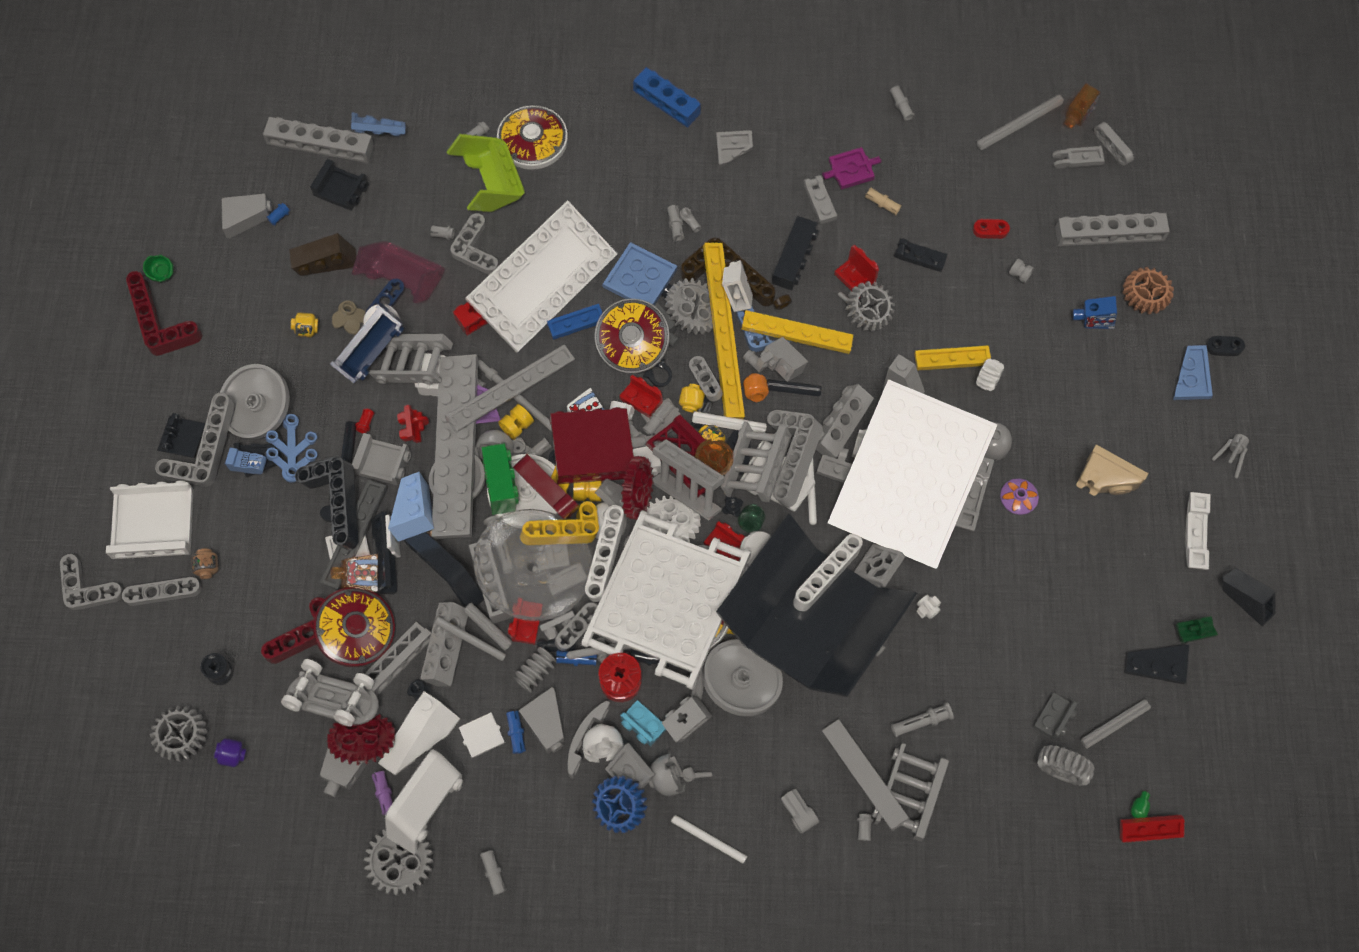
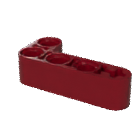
M528 454L513 466L524 480L564 520H568L579 509V505Z
M317 597L311 600L309 609L313 618L315 617L317 607L324 601L323 598ZM314 619L263 644L261 648L263 657L269 663L276 664L316 645L314 634L310 638H305L308 632L313 631ZM295 640V644L292 647H287L289 641Z

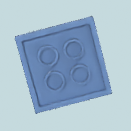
M630 242L604 281L603 288L625 299H641L655 305L677 271V265Z

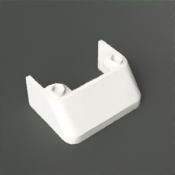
M435 750L429 752L391 805L385 817L387 838L414 855L417 853L418 842L422 843L427 836L428 831H426L428 821L448 792L460 791L462 788V774L439 752Z

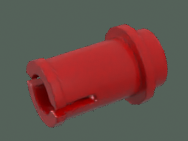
M367 408L363 409L359 422L355 424L356 431L363 434L370 430L369 425L375 414L374 411Z

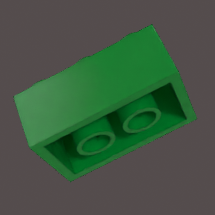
M505 443L482 447V460L492 515L516 511L515 505L519 504L517 486H515V474L511 464L510 449L506 450Z

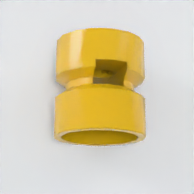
M519 404L509 411L510 415H505L498 421L500 428L513 440L522 433V429H527L534 422L530 413Z
M602 481L574 483V501H585L586 498H589L590 501L601 502V498L595 492Z

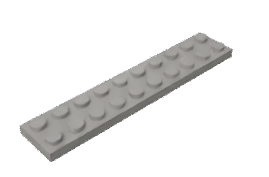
M476 354L440 357L439 378L442 381L438 385L432 515L434 529H432L433 539L472 537L476 421L455 433L444 417L477 397L478 356Z

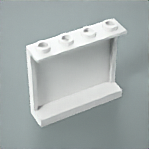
M157 482L151 485L138 483L135 486L119 484L117 487H110L114 494L111 545L106 546V554L111 559L191 554L194 489L189 482Z

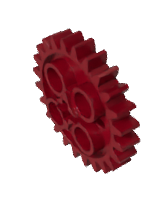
M643 456L631 458V463H628V469H625L626 476H623L624 483L622 484L621 502H624L622 509H625L624 514H626L627 518L634 520L638 519L642 510L647 512V506L650 507L649 500L652 499L651 492H653L654 474H651L653 467H651L649 458Z
M381 714L359 725L345 726L341 723H333L334 728H329V734H327L328 749H330V754H334L335 759L340 758L341 762L348 760V765L352 764L353 761H356L357 765L361 761L368 764L370 759L376 762L377 756L384 758L383 753H390L389 748H393V742H395L394 727H392V722H388L387 718L382 719Z

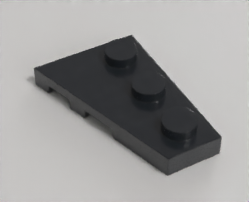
M1189 644L1128 652L1125 659L1124 673L1185 684L1187 682Z

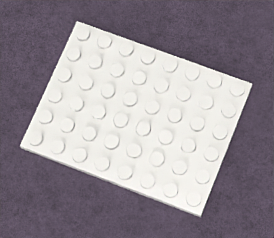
M888 380L828 523L881 546L903 552L905 556L937 569L997 424Z

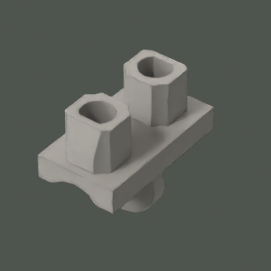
M549 605L548 609L550 612L543 616L545 620L551 617L553 620L540 625L541 632L544 631L549 640L556 638L558 632L555 626L562 623L563 627H565L575 616L573 611L557 617L558 614L563 612L562 607L554 609L552 605ZM575 622L572 624L573 629L576 628Z

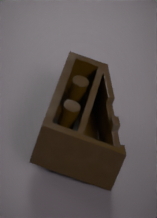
M339 233L289 250L291 269L300 276L358 267L356 248Z

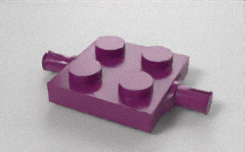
M862 147L829 157L832 170L823 172L822 176L824 180L834 177L838 181L841 190L869 182L875 178L872 165L881 163V158L878 156L869 159Z

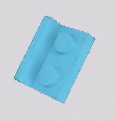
M638 700L626 713L623 712L621 714V724L628 731L632 729L638 734L636 738L644 745L647 743L652 746L666 731L662 722Z

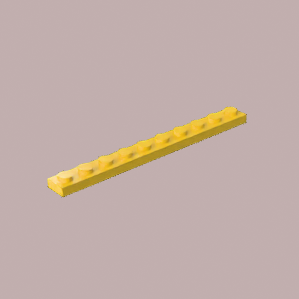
M704 243L703 251L720 386L723 392L724 416L743 419L745 414L731 306L722 285L725 268L723 244Z

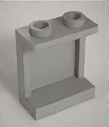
M363 433L352 463L354 474L398 485L400 479L405 475L404 467L406 462L410 461L411 451L407 444H403L401 447L374 440L370 434Z

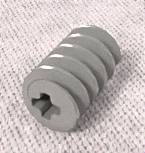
M541 647L537 649L539 654H532L533 660H526L528 666H521L522 672H515L517 678L514 677V679L530 693L532 692L530 685L537 687L538 684L535 680L543 681L541 673L548 675L549 673L546 668L554 669L552 662H556Z

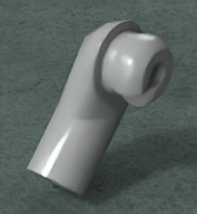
M687 207L683 208L680 211V218L690 226L694 233L700 231L701 226L691 213V210Z

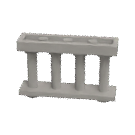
M400 334L398 337L395 335L386 345L387 351L381 370H370L369 374L380 384L425 383L432 385L433 383H441L442 380L434 371L440 352L451 350L453 343L444 334ZM402 350L396 371H388L394 351ZM417 350L411 371H404L409 352ZM433 350L427 371H419L425 351Z
M744 421L742 428L739 430L738 440L725 474V481L721 485L727 497H731L734 488L756 491L761 501H770L792 437L786 426L779 425L775 434L753 432L749 423ZM751 439L773 442L769 450L748 448ZM745 455L768 458L763 467L742 464ZM739 472L762 475L760 482L757 484L736 481Z
M664 440L653 448V455L662 460L661 473L653 478L655 486L708 521L721 512L722 508L712 501L713 491L725 481L723 475L668 440ZM669 465L676 469V478L669 474ZM684 475L691 479L690 489L683 483ZM698 484L706 488L705 497L702 495L699 498L697 497Z
M902 743L899 748L894 750L892 759L895 762L886 786L898 803L917 809L921 813L919 821L908 820L901 825L911 829V832L915 833L913 839L921 842L924 839L949 760L941 758L938 763L927 762L904 753L906 744ZM900 761L931 771V774L934 775L932 782L928 781L926 783L897 772ZM894 779L924 790V793L927 794L926 800L919 802L891 791ZM875 807L872 817L875 818L874 824L878 825L883 817Z

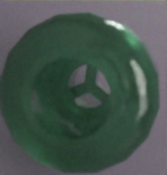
M747 505L738 517L740 528L747 533L759 531L765 521V512L757 505Z

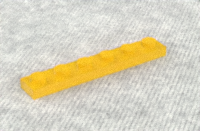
M745 310L741 330L776 338L784 337L789 341L847 354L851 352L853 334Z

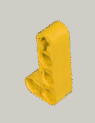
M586 501L581 503L574 520L528 521L522 527L520 540L526 545L591 543L594 541L599 530L597 508L594 503ZM583 511L588 512L590 515H585ZM584 529H589L592 533H587ZM565 530H570L573 534H568ZM546 531H552L554 534L550 535Z

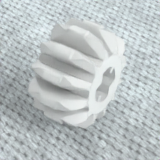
M987 359L977 378V386L984 390H994L1002 375L1004 364L995 359Z

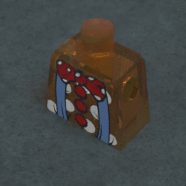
M1085 83L1069 106L1066 115L1067 119L1065 120L1066 126L1069 128H1073L1076 124L1081 126L1096 108L1101 92Z
M378 554L342 560L341 567L331 568V579H341L342 588L377 592Z

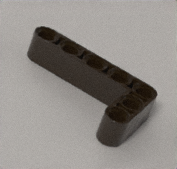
M711 238L706 242L723 244L724 260H731L730 262L725 261V267H729L731 262L741 260L753 298L765 307L773 304L776 290L770 282L721 239ZM703 245L682 263V280L687 279L689 282L693 278L696 281L706 272L705 261H699L704 259Z

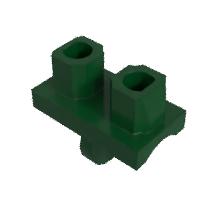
M1212 616L1176 624L1182 644L1218 635L1213 625Z

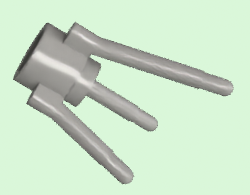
M1236 434L1233 439L1227 441L1212 460L1215 461L1228 447L1233 452L1228 461L1229 463H1232L1236 455L1240 454L1234 476L1237 479L1244 456L1248 450L1246 447L1249 439L1245 435Z

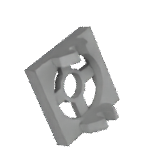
M873 543L854 572L877 587H885L905 558L903 552ZM885 559L892 560V563H886ZM882 560L880 566L874 567L876 561ZM869 564L871 566V570L867 574L866 569ZM886 570L883 575L874 577L877 571Z

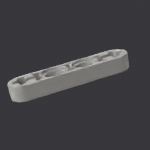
M194 577L134 585L123 590L122 599L130 606L197 596L201 592L202 586ZM191 583L195 585L192 591L187 588L191 586ZM175 585L177 587L176 592L172 595L167 594L168 587ZM150 589H157V594L154 597H147V592ZM132 592L136 594V596H133V600L128 598Z

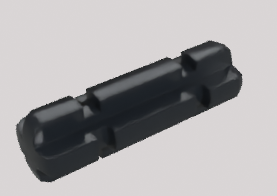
M545 640L537 641V649L541 647L548 650V652L562 651L555 646V640H548V642ZM561 640L560 642L562 645H564L565 643L569 645L564 640ZM576 642L567 652L576 650Z

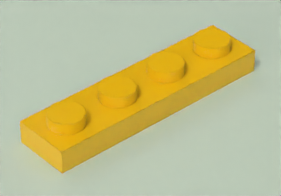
M989 345L917 350L914 353L917 371L983 366L987 359H991Z

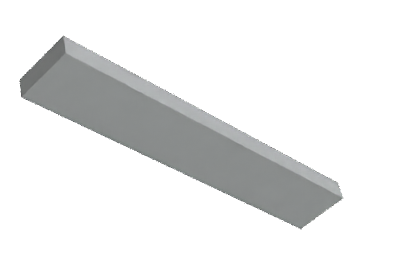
M838 719L823 729L822 732L890 829L894 831L910 820Z

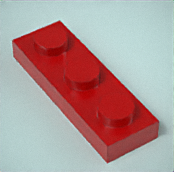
M1182 815L1120 820V839L1122 842L1183 838L1185 818Z

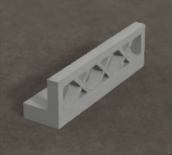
M415 622L364 674L369 677L372 674H379L373 680L374 685L371 689L376 696L429 644L431 632L426 628L424 629L418 622ZM418 629L421 633L411 641V634ZM400 645H408L399 655H397V648ZM388 659H394V660L383 670V662H384L385 660H388Z

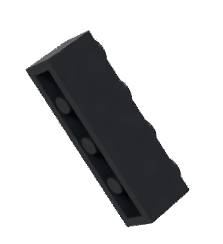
M797 216L773 273L772 284L791 291L794 285L799 284L801 278L799 273L805 269L807 264L805 258L811 254L813 249L812 241H816L819 230H817L818 222Z

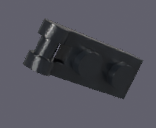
M904 238L899 239L898 249L894 253V257L938 272H942L948 255L911 243Z

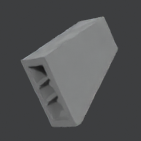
M266 194L222 198V229L226 237L232 238L268 220L266 217L272 211L271 200L267 199Z
M898 354L888 369L883 388H885L887 381L891 380L924 394L925 390L915 364Z
M551 687L519 710L521 717L548 754L551 751L555 753L560 750L565 742L555 690Z

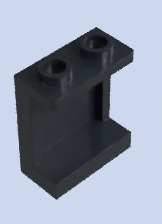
M327 159L310 188L315 197L352 211L354 206L358 205L363 191L367 190L368 181L364 173H361L360 176L335 167L334 161Z

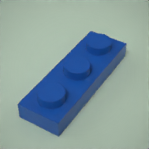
M596 304L548 320L547 325L553 340L596 326L602 315L600 305Z

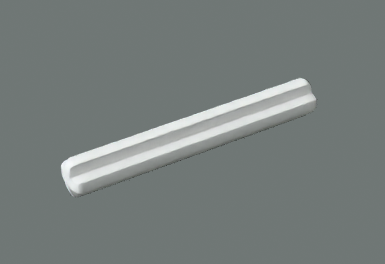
M696 411L692 416V422L716 425L717 427L740 430L744 421L749 423L753 432L765 433L767 427L765 423Z

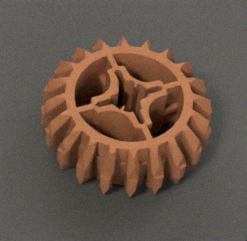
M1147 266L1143 270L1140 267L1137 271L1131 272L1123 284V295H1126L1124 301H1130L1128 303L1129 306L1133 305L1134 311L1141 310V314L1147 311L1148 315L1152 312L1157 314L1160 310L1163 311L1173 298L1172 292L1174 287L1171 286L1172 281L1167 280L1168 275H1162V270L1156 272L1155 268L1149 270ZM1143 281V284H1139V286H1135L1136 283ZM1161 296L1160 299L1153 300L1154 297Z

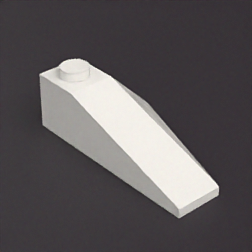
M423 692L395 735L394 747L389 748L390 753H384V758H381L378 764L394 775H397L425 751H429L433 745L441 739H445L460 718L441 702Z

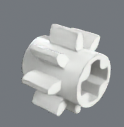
M926 595L918 601L917 605L919 608L916 612L922 619L925 616L932 619L941 611L938 607L941 602L936 596L930 598L929 595Z

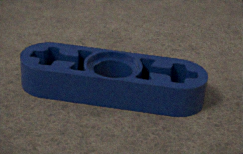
M400 279L390 280L367 308L366 312L371 307L380 304V299L384 297L390 300L389 306L393 307L404 293L403 282ZM392 285H393V286L399 285V289H400V290H397V289H396V290L392 293V294H393V297H392V296L390 295V293H391L392 290H393Z

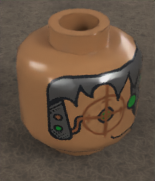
M199 549L192 556V572L200 576V579H209L218 572V557L211 549Z

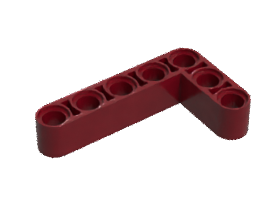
M132 271L127 275L126 282L142 337L151 354L160 356L201 341L202 333L193 321H186L161 330L146 280L138 271Z

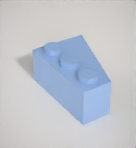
M420 472L401 478L388 527L398 542L434 529L429 485Z

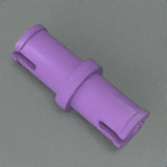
M379 771L372 774V778L376 788L375 795L376 798H379L382 815H386L393 804L391 798L392 791L391 788H388L385 772Z

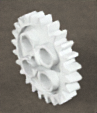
M663 496L661 501L655 498L656 503L649 502L650 507H647L648 515L669 523L675 522L679 524L678 530L674 535L675 538L690 543L689 538H696L695 533H699V527L701 526V519L698 513L672 496L669 499ZM647 522L643 524L646 527H649L651 529L657 530L665 534H667L668 530L660 528Z

